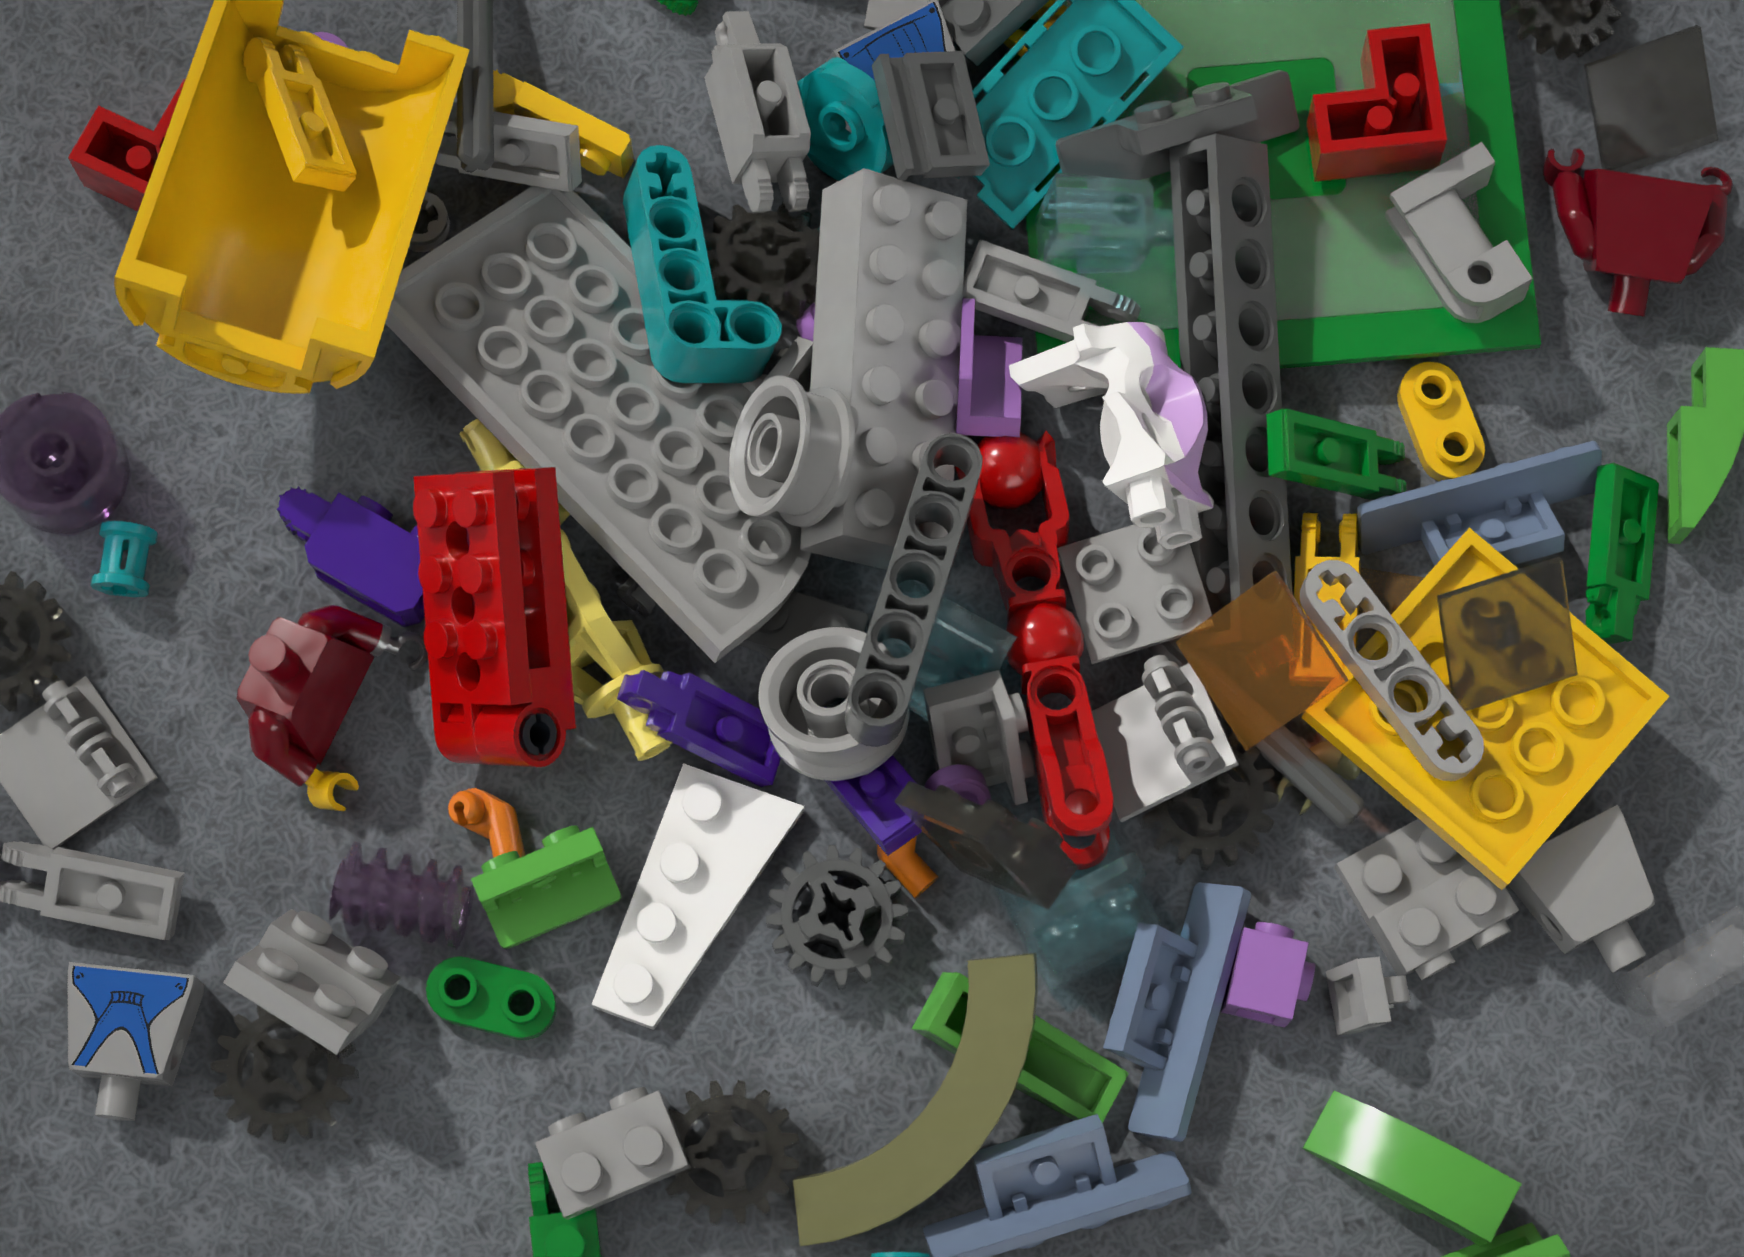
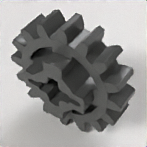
M836 845L828 846L826 861L819 863L809 851L802 853L805 870L799 874L794 869L785 866L781 872L783 880L789 886L787 891L771 889L769 893V901L782 908L781 912L766 916L767 928L783 930V934L772 942L775 954L791 950L793 956L789 961L788 971L795 974L805 965L812 969L811 985L816 987L823 981L825 974H833L838 989H845L848 973L855 971L865 984L870 982L872 975L869 964L875 960L878 964L888 968L892 964L893 958L885 948L886 944L903 945L905 933L892 926V922L901 921L908 916L907 906L891 903V900L901 892L902 886L899 880L883 884L880 879L884 874L886 864L879 860L869 869L862 866V849L857 847L851 853L849 860L839 859ZM832 876L848 877L862 883L864 886L853 890L836 884ZM808 887L813 899L810 911L799 917V921L793 923L795 904L802 892ZM824 893L827 894L831 904L835 903L840 911L849 908L852 910L848 915V938L850 941L847 940L843 930L839 931L834 923H828L824 926L821 923L826 919V896ZM880 911L881 924L879 931L871 944L866 947L861 935L864 921L875 916V913ZM821 943L839 950L842 959L820 956L807 947L810 948Z

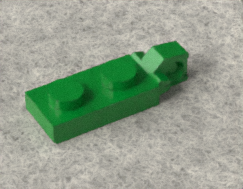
M1616 463L1597 466L1586 586L1588 587L1586 590L1587 602L1591 603L1585 610L1586 626L1607 644L1632 641L1634 616L1637 614L1640 601L1649 600L1659 482Z

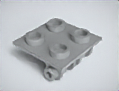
M1133 524L1057 548L1092 664L1216 627L1190 543L1174 549H1166L1158 543L1155 527L1140 528Z
M1165 655L1151 657L1144 664L1143 686L1092 711L1096 733L1107 763L1113 793V805L1121 822L1239 765L1193 661L1179 667L1177 663L1169 661Z
M84 676L70 687L67 686L64 680L53 683L42 693L46 700L44 705L0 734V783L43 845L53 850L158 778L87 676Z

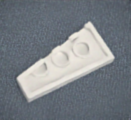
M683 763L592 1002V1007L654 1030L702 961V957L731 919L748 890L768 865L783 839L803 814L805 807Z

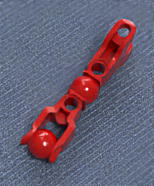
M1047 431L1037 441L1020 432V437L984 436L977 444L982 455V469L967 519L974 559L980 565L993 568L1002 601L1007 610L1008 624L1003 633V651L1008 663L1014 671L1021 675L1022 694L1027 695L1026 717L1050 851L1060 865L1074 870H1084L1096 866L1107 855L1110 840L1109 823L1111 822L1113 812V793L1105 755L1096 733L1086 685L1080 674V657L1084 651V634L1077 619L1066 609L1065 590L1059 589L1060 563L1057 548L1068 544L1069 510L1060 472L1056 465L1055 441ZM954 466L958 480L963 479L966 476L964 472ZM1042 491L1047 520L1040 524L1038 532L1032 533L1028 530L1020 529L1009 537L1005 530L992 529L989 526L984 501L994 508L1016 509L1030 503ZM1032 576L1042 579L1047 585L1037 591H1026L1021 589L1016 582L1024 577ZM1049 693H1061L1066 695L1072 703L1061 710H1052L1045 707L1039 700ZM1062 833L1067 836L1077 837L1094 834L1095 839L1088 847L1078 849L1071 847L1064 840Z

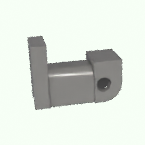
M1483 142L1390 193L1389 198L1394 207L1387 210L1384 215L1438 295L1437 297L1445 309L1454 318L1465 323H1480L1489 320L1523 301L1533 279L1507 240L1495 247L1492 246L1462 201V199L1488 185L1495 160Z

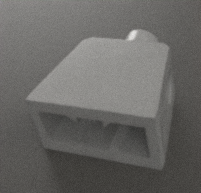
M1618 805L1544 842L1508 884L1564 954L1593 940L1611 973H1615L1647 955L1628 921L1653 907L1655 900L1624 815Z

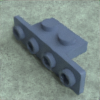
M1590 441L1362 503L1357 507L1358 546L1362 554L1367 555L1422 540L1435 566L1470 527L1513 565L1564 551L1565 534L1549 505L1595 492L1597 466H1601L1602 451L1596 441Z
M1197 883L1193 889L1181 936L1159 925L1138 923L1103 1046L1104 1049L1144 1067L1128 1123V1129L1131 1132L1142 1136L1182 1142L1186 1137L1251 899V892L1241 886Z
M1098 1114L978 1150L972 1157L985 1208L926 1225L923 1228V1232L932 1257H990L1016 1248H1032L1040 1245L1046 1239L1081 1228H1097L1106 1224L1110 1219L1143 1209L1162 1208L1175 1199L1190 1195L1192 1190L1190 1181L1173 1151L1160 1153L1114 1168L1104 1126Z

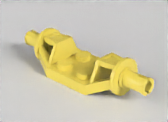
M478 419L470 422L463 428L464 431L459 433L481 471L525 468ZM558 502L561 526L570 513ZM560 528L574 701L582 705L587 718H598L614 713L634 748L638 761L647 760L668 749L672 742L658 736V732L652 731L646 726L649 714L638 712L619 701L617 696L624 675L628 674L631 676L639 674L641 670H645L661 678L664 670L660 664L651 662L632 620L611 621L601 604L597 589L587 579L571 550L566 533ZM596 661L613 680L602 685L581 668Z

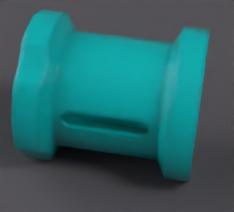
M102 522L99 535L105 540L100 570L98 574L92 576L90 586L92 589L108 595L135 598L146 597L149 594L150 588L149 583L144 580L149 546L157 543V531L148 526L132 522ZM128 550L125 569H120L123 552Z

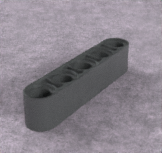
M948 433L940 435L930 442L924 453L849 688L844 721L849 734L857 742L865 746L879 747L889 744L897 738L903 727L976 494L982 469V455L979 447L972 439L962 434ZM943 465H954L960 468L966 476L956 481L946 480L940 477L935 469ZM925 522H935L943 526L948 535L939 539H930L923 536L916 527ZM917 580L925 584L930 593L925 597L910 598L904 595L897 585L903 581ZM891 638L900 639L911 648L912 652L902 658H893L884 654L878 644ZM879 698L886 701L892 707L893 713L881 719L871 718L864 714L859 704L866 699Z

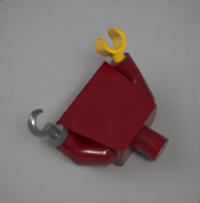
M335 605L324 606L305 612L297 623L277 617L273 620L266 635L259 637L251 645L248 653L251 665L237 690V701L249 718L251 749L255 756L296 786L300 787L305 783L308 786L307 794L309 801L313 806L326 810L346 811L343 805L338 804L334 800L333 788L336 784L346 790L358 791L359 785L357 780L348 773L320 771L316 768V765H321L375 658L373 655L380 656L384 651L396 655L406 641L414 640L419 646L420 655L408 667L415 670L424 664L428 656L424 645V638L418 633L410 631L393 637L391 636V628L389 626Z

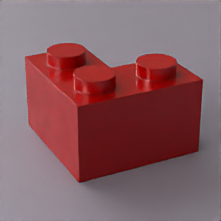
M1430 23L1367 30L1360 59L1364 89L1312 96L1307 130L1315 182L1428 170L1440 165L1447 142Z
M185 79L180 84L154 131L98 105L68 156L83 186L131 209L139 210Z

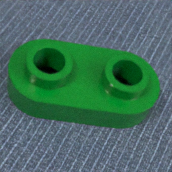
M451 957L442 961L432 970L426 984L428 1003L433 1011L444 1021L516 1040H530L542 1035L549 1029L556 1015L555 996L550 986L541 977L529 972L468 957ZM457 978L467 979L471 986L469 994L461 1000H453L447 995L448 985ZM518 994H528L534 999L533 1009L524 1016H517L510 1010L511 1001Z

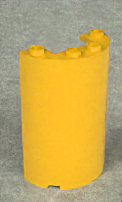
M214 0L115 275L114 287L121 308L134 326H142L145 322L159 334L157 347L198 371L233 384L277 393H310L313 383L330 381V385L338 389L349 385L363 376L371 367L375 358L470 49L452 44L440 36L425 35L409 29L398 65L383 60L371 52L355 51L322 40L310 32H298L279 26L284 0ZM252 37H261L273 41L272 44L275 45V51L278 52L279 48H283V45L291 44L303 48L304 53H307L306 58L309 59L315 76L321 80L357 172L355 175L356 179L344 192L293 182L257 85L248 81L245 73L246 68L243 67L244 62L242 60L244 55L242 53H244L245 46H247L248 41L252 40Z

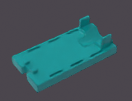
M1057 0L972 90L974 99L981 92L986 95L976 105L990 163L981 176H973L983 186V189L976 197L1007 227L1013 230L1063 177L1060 169L1039 193L1035 190L1057 164L1060 165L1055 145L1056 141L1060 138L1089 130L1100 119L1105 122L1103 125L1116 121L1183 50L1184 46L1135 0ZM1068 1L1071 5L1047 30L1044 25ZM1025 46L1028 51L1004 75L1001 72L1002 69ZM1145 74L1147 78L1123 102L1120 99L1121 96L1139 77Z

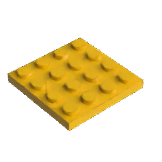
M1469 527L1391 616L1479 729L1484 742V752L1481 761L1467 776L1459 780L1443 781L1433 777L1423 768L1346 666L1309 706L1301 718L1499 889L1503 890L1669 698V695ZM1377 630L1358 653L1363 658L1369 660L1382 659L1388 653V642L1385 636ZM1403 680L1395 685L1394 699L1403 710L1417 713L1426 709L1428 694L1422 685L1413 680ZM1438 710L1426 724L1417 727V729L1424 735L1433 726L1443 741V744L1437 750L1439 756L1443 760L1454 756L1460 763H1463L1459 754L1465 748V745L1459 738L1447 741L1442 736L1436 725L1445 716Z

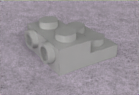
M1419 819L1343 859L1334 866L1335 871L1397 976H1407L1416 971L1421 981L1437 974L1456 962L1450 953L1455 948L1472 940L1476 949L1479 950L1511 932L1506 920L1519 911L1506 887L1503 890L1499 889Z
M290 909L270 923L261 941L255 948L235 961L223 983L337 1055L377 1020L401 977L388 970V963L376 952L362 946L352 947L332 934V927L319 916L306 911L296 912Z

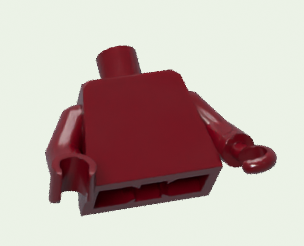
M1554 149L1548 151L1543 167V176L1548 185L1553 187L1557 215L1573 254L1583 260L1585 271L1614 275L1608 312L1645 317L1651 281L1681 284L1685 276L1695 274L1723 243L1728 208L1727 195L1731 193L1733 188L1732 179L1724 170L1716 167H1706L1701 170L1702 178L1716 176L1722 181L1723 185H1702L1605 169L1585 170L1583 179L1580 176L1585 155L1581 149L1573 150L1571 166L1559 164L1555 160Z

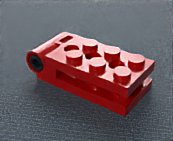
M556 467L457 472L454 474L413 476L415 491L413 513L418 527L420 552L418 576L423 588L426 625L424 645L428 652L434 735L437 747L446 759L455 763L522 767L548 766L561 754L566 740V730L576 729Z

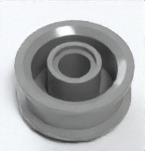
M781 375L767 379L753 392L738 419L729 457L731 492L737 506L744 513L756 517H764L777 511L787 523L798 527H809L821 521L833 507L839 508L845 503L851 487L849 472L853 461L855 434L858 428L859 416L856 408L850 406L846 397L841 392L829 387H819L810 392H805L798 381Z
M829 627L807 632L784 645L772 657L762 674L758 699L772 744L780 758L788 766L805 776L819 780L838 781L867 775L893 755L906 734L909 722V708L899 735L889 744L879 747L865 746L857 742L847 731L844 720L849 688L867 633L844 627ZM878 644L884 654L893 657L884 644ZM837 698L846 699L836 707L825 708V706L832 704ZM879 698L866 699L859 704L864 714L871 718L881 719L893 713L892 707L886 701Z

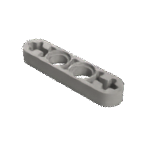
M1326 560L1316 564L1306 576L1300 589V603L1307 616L1423 768L1433 777L1443 781H1456L1467 776L1481 761L1484 752L1483 737L1477 726L1360 574L1351 565L1340 560ZM1321 579L1329 586L1335 585L1338 582L1344 586L1345 592L1341 596L1340 601L1350 615L1357 606H1360L1365 612L1356 616L1345 630H1341L1337 625L1346 615L1339 603L1334 599L1323 603L1317 596L1323 586ZM1364 628H1372L1381 632L1388 642L1387 655L1379 660L1363 658L1354 646L1355 633ZM1403 680H1413L1422 685L1428 694L1426 709L1417 713L1403 710L1394 699L1395 685ZM1438 710L1443 713L1445 718H1442L1436 725V728L1447 741H1453L1456 738L1463 741L1465 748L1459 754L1463 763H1460L1454 756L1448 757L1446 760L1439 756L1437 750L1441 747L1443 741L1433 726L1424 735L1417 729V727L1426 724Z

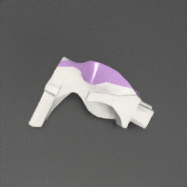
M1124 322L1101 327L1081 324L1073 327L1074 340L1009 365L1010 376L1025 391H1036L1042 394L1046 401L1054 408L1106 394L1102 397L1104 404L1100 421L1102 448L1104 456L1110 465V469L1103 479L1105 487L1128 504L1130 519L1140 528L1155 527L1157 541L1166 549H1174L1202 538L1198 513L1212 509L1214 505L1213 498L1201 487L1198 474L1208 432L1207 410L1197 381L1180 369L1169 358L1164 332L1158 326L1145 322Z

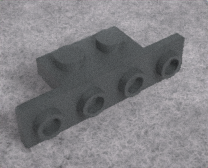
M1276 70L1229 85L1227 82L1205 85L1193 90V97L1174 103L1168 100L1148 103L1134 110L1135 115L1058 139L1055 145L1068 197L1080 200L1170 171V147L1215 133L1259 143L1298 130L1299 120L1289 74L1282 70Z

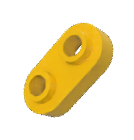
M1423 362L1413 366L1404 375L1399 385L1397 401L1423 469L1430 477L1437 481L1454 479L1475 473L1483 461L1485 444L1460 379L1452 369L1438 362ZM1427 383L1436 385L1441 390L1442 397L1438 399L1426 397L1422 392L1421 386ZM1447 440L1459 442L1464 449V454L1461 456L1448 454L1444 449L1443 442Z

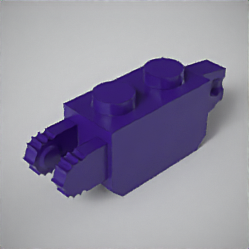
M299 486L296 489L290 487V490L286 491L283 495H279V507L277 508L279 516L285 523L288 531L291 530L293 535L297 534L299 539L306 542L304 546L308 563L313 567L318 579L401 627L421 623L425 613L423 588L418 576L420 552L417 526L409 533L390 522L393 514L376 501L362 495L355 502L345 495L338 493L332 504L312 492L308 494L306 489L301 490Z

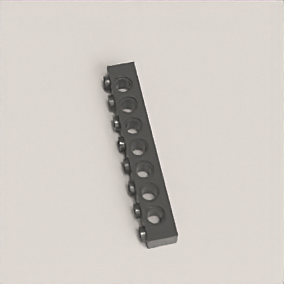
M1215 133L1169 148L1181 369L1197 381L1204 398L1207 410L1208 432L1198 474L1201 487L1214 500L1212 509L1198 513L1202 538L1190 543L1216 627L1195 633V647L1232 651H1255L1295 644L1286 480L1271 477L1268 472L1266 414L1282 409L1267 144Z

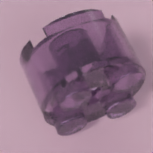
M67 392L43 396L40 393L27 395L12 403L0 414V494L16 514L32 527L60 536L69 537L77 535L79 532L88 530L104 521L120 504L131 477L126 450L102 412L82 396ZM58 458L64 462L58 468L50 467L52 462Z

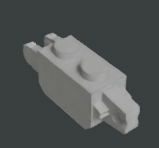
M749 11L725 12L722 16L723 21L717 25L715 30L717 45L712 50L713 63L704 79L732 184L743 185L752 213L771 211L774 200L773 185H771L773 182H778L781 197L784 199L783 204H785V209H788V212L807 210L810 190L808 189L809 184L806 182L807 176L802 161L810 150L811 132L788 48L781 43L760 44Z

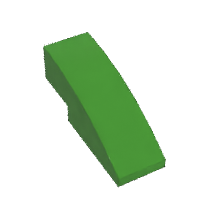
M1706 347L1691 366L1692 406H1680L1667 423L1668 543L1681 544L1695 528L1716 498L1734 463L1744 435V349Z
M942 972L911 1028L956 1055L961 1041L967 1014L968 978L961 973ZM1036 1016L1027 1058L1016 1089L1073 1120L1098 1114L1103 1123L1129 1073Z
M1337 1091L1332 1092L1302 1148L1418 1215L1421 1213L1425 1214L1479 1246L1491 1243L1522 1184L1444 1141Z

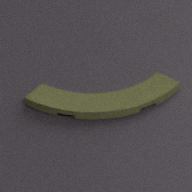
M1036 953L968 960L969 990L967 1014L961 1041L943 1083L922 1113L907 1129L887 1145L846 1166L823 1173L798 1176L793 1179L800 1246L840 1240L867 1232L898 1218L928 1199L950 1181L981 1148L1008 1106L1017 1088L1019 1077L1027 1058L1036 1018L1038 994Z

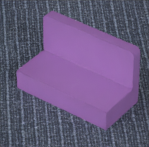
M962 298L956 434L1020 437L1022 387L1011 378L1009 365L1022 361L1023 338L974 335L975 299Z

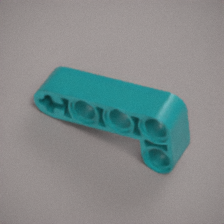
M664 145L649 146L637 158L624 192L623 206L652 363L663 377L674 382H752L762 375L781 336L782 324L779 317L770 307L760 302L716 300L689 162L681 152L672 147Z

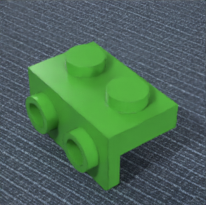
M574 825L555 831L542 840L544 848L523 857H519L517 851L501 854L488 860L481 866L483 874L471 878L480 903L486 911L498 942L503 949H510L620 901V891L593 827L580 832L579 827Z

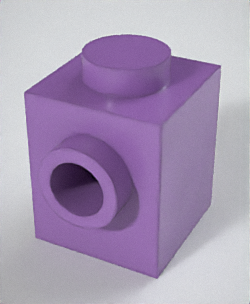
M1257 922L1255 930L1244 927L1227 983L1221 1012L1285 1028L1293 1019L1296 1001L1306 1002L1311 991L1315 963L1305 961L1309 943L1293 939L1294 930L1278 924Z

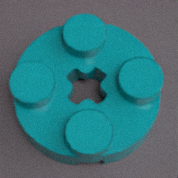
M833 57L797 82L811 132L810 150L807 155L821 171L840 181L863 168L883 173L894 164L876 84L868 74L850 65L840 57ZM846 121L851 128V132L846 129Z

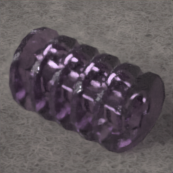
M354 841L348 853L342 859L336 874L329 904V920L334 919L342 908L345 923L350 926H357L368 913L370 928L373 931L382 932L393 918L395 932L399 937L403 938L410 936L419 923L422 941L432 944L444 929L447 946L457 950L466 931L473 904L474 886H466L464 884L463 866L458 864L455 865L446 881L440 880L437 860L432 858L421 875L414 874L412 854L410 853L404 854L395 869L388 868L387 849L383 847L378 849L370 864L363 862L361 842Z

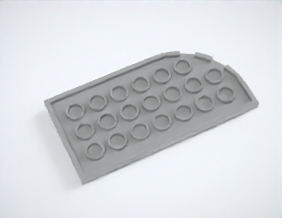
M531 186L401 270L385 324L525 468L556 467L558 502L714 663L759 630L780 610L801 579L811 552L800 550L802 527L787 523L777 511L764 517H756L744 513L737 506L733 498L729 481L730 449L738 419L750 396L761 385L763 380L759 377L752 382L680 383L663 377L655 369L650 356L632 250L574 190L566 192Z

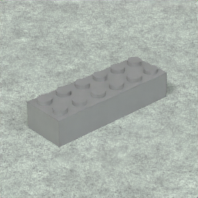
M865 168L822 190L810 391L819 387H829L838 390L846 397L850 406L856 408L859 422L855 434L853 461L849 472L851 487L848 498L841 507H833L818 523L809 527H802L800 550L887 570L928 445L940 435L956 434L968 201L966 199L908 181L897 180V178ZM943 465L935 469L940 477L946 480H954V465ZM925 522L916 527L923 536L930 539H939L948 535L945 528L935 522Z

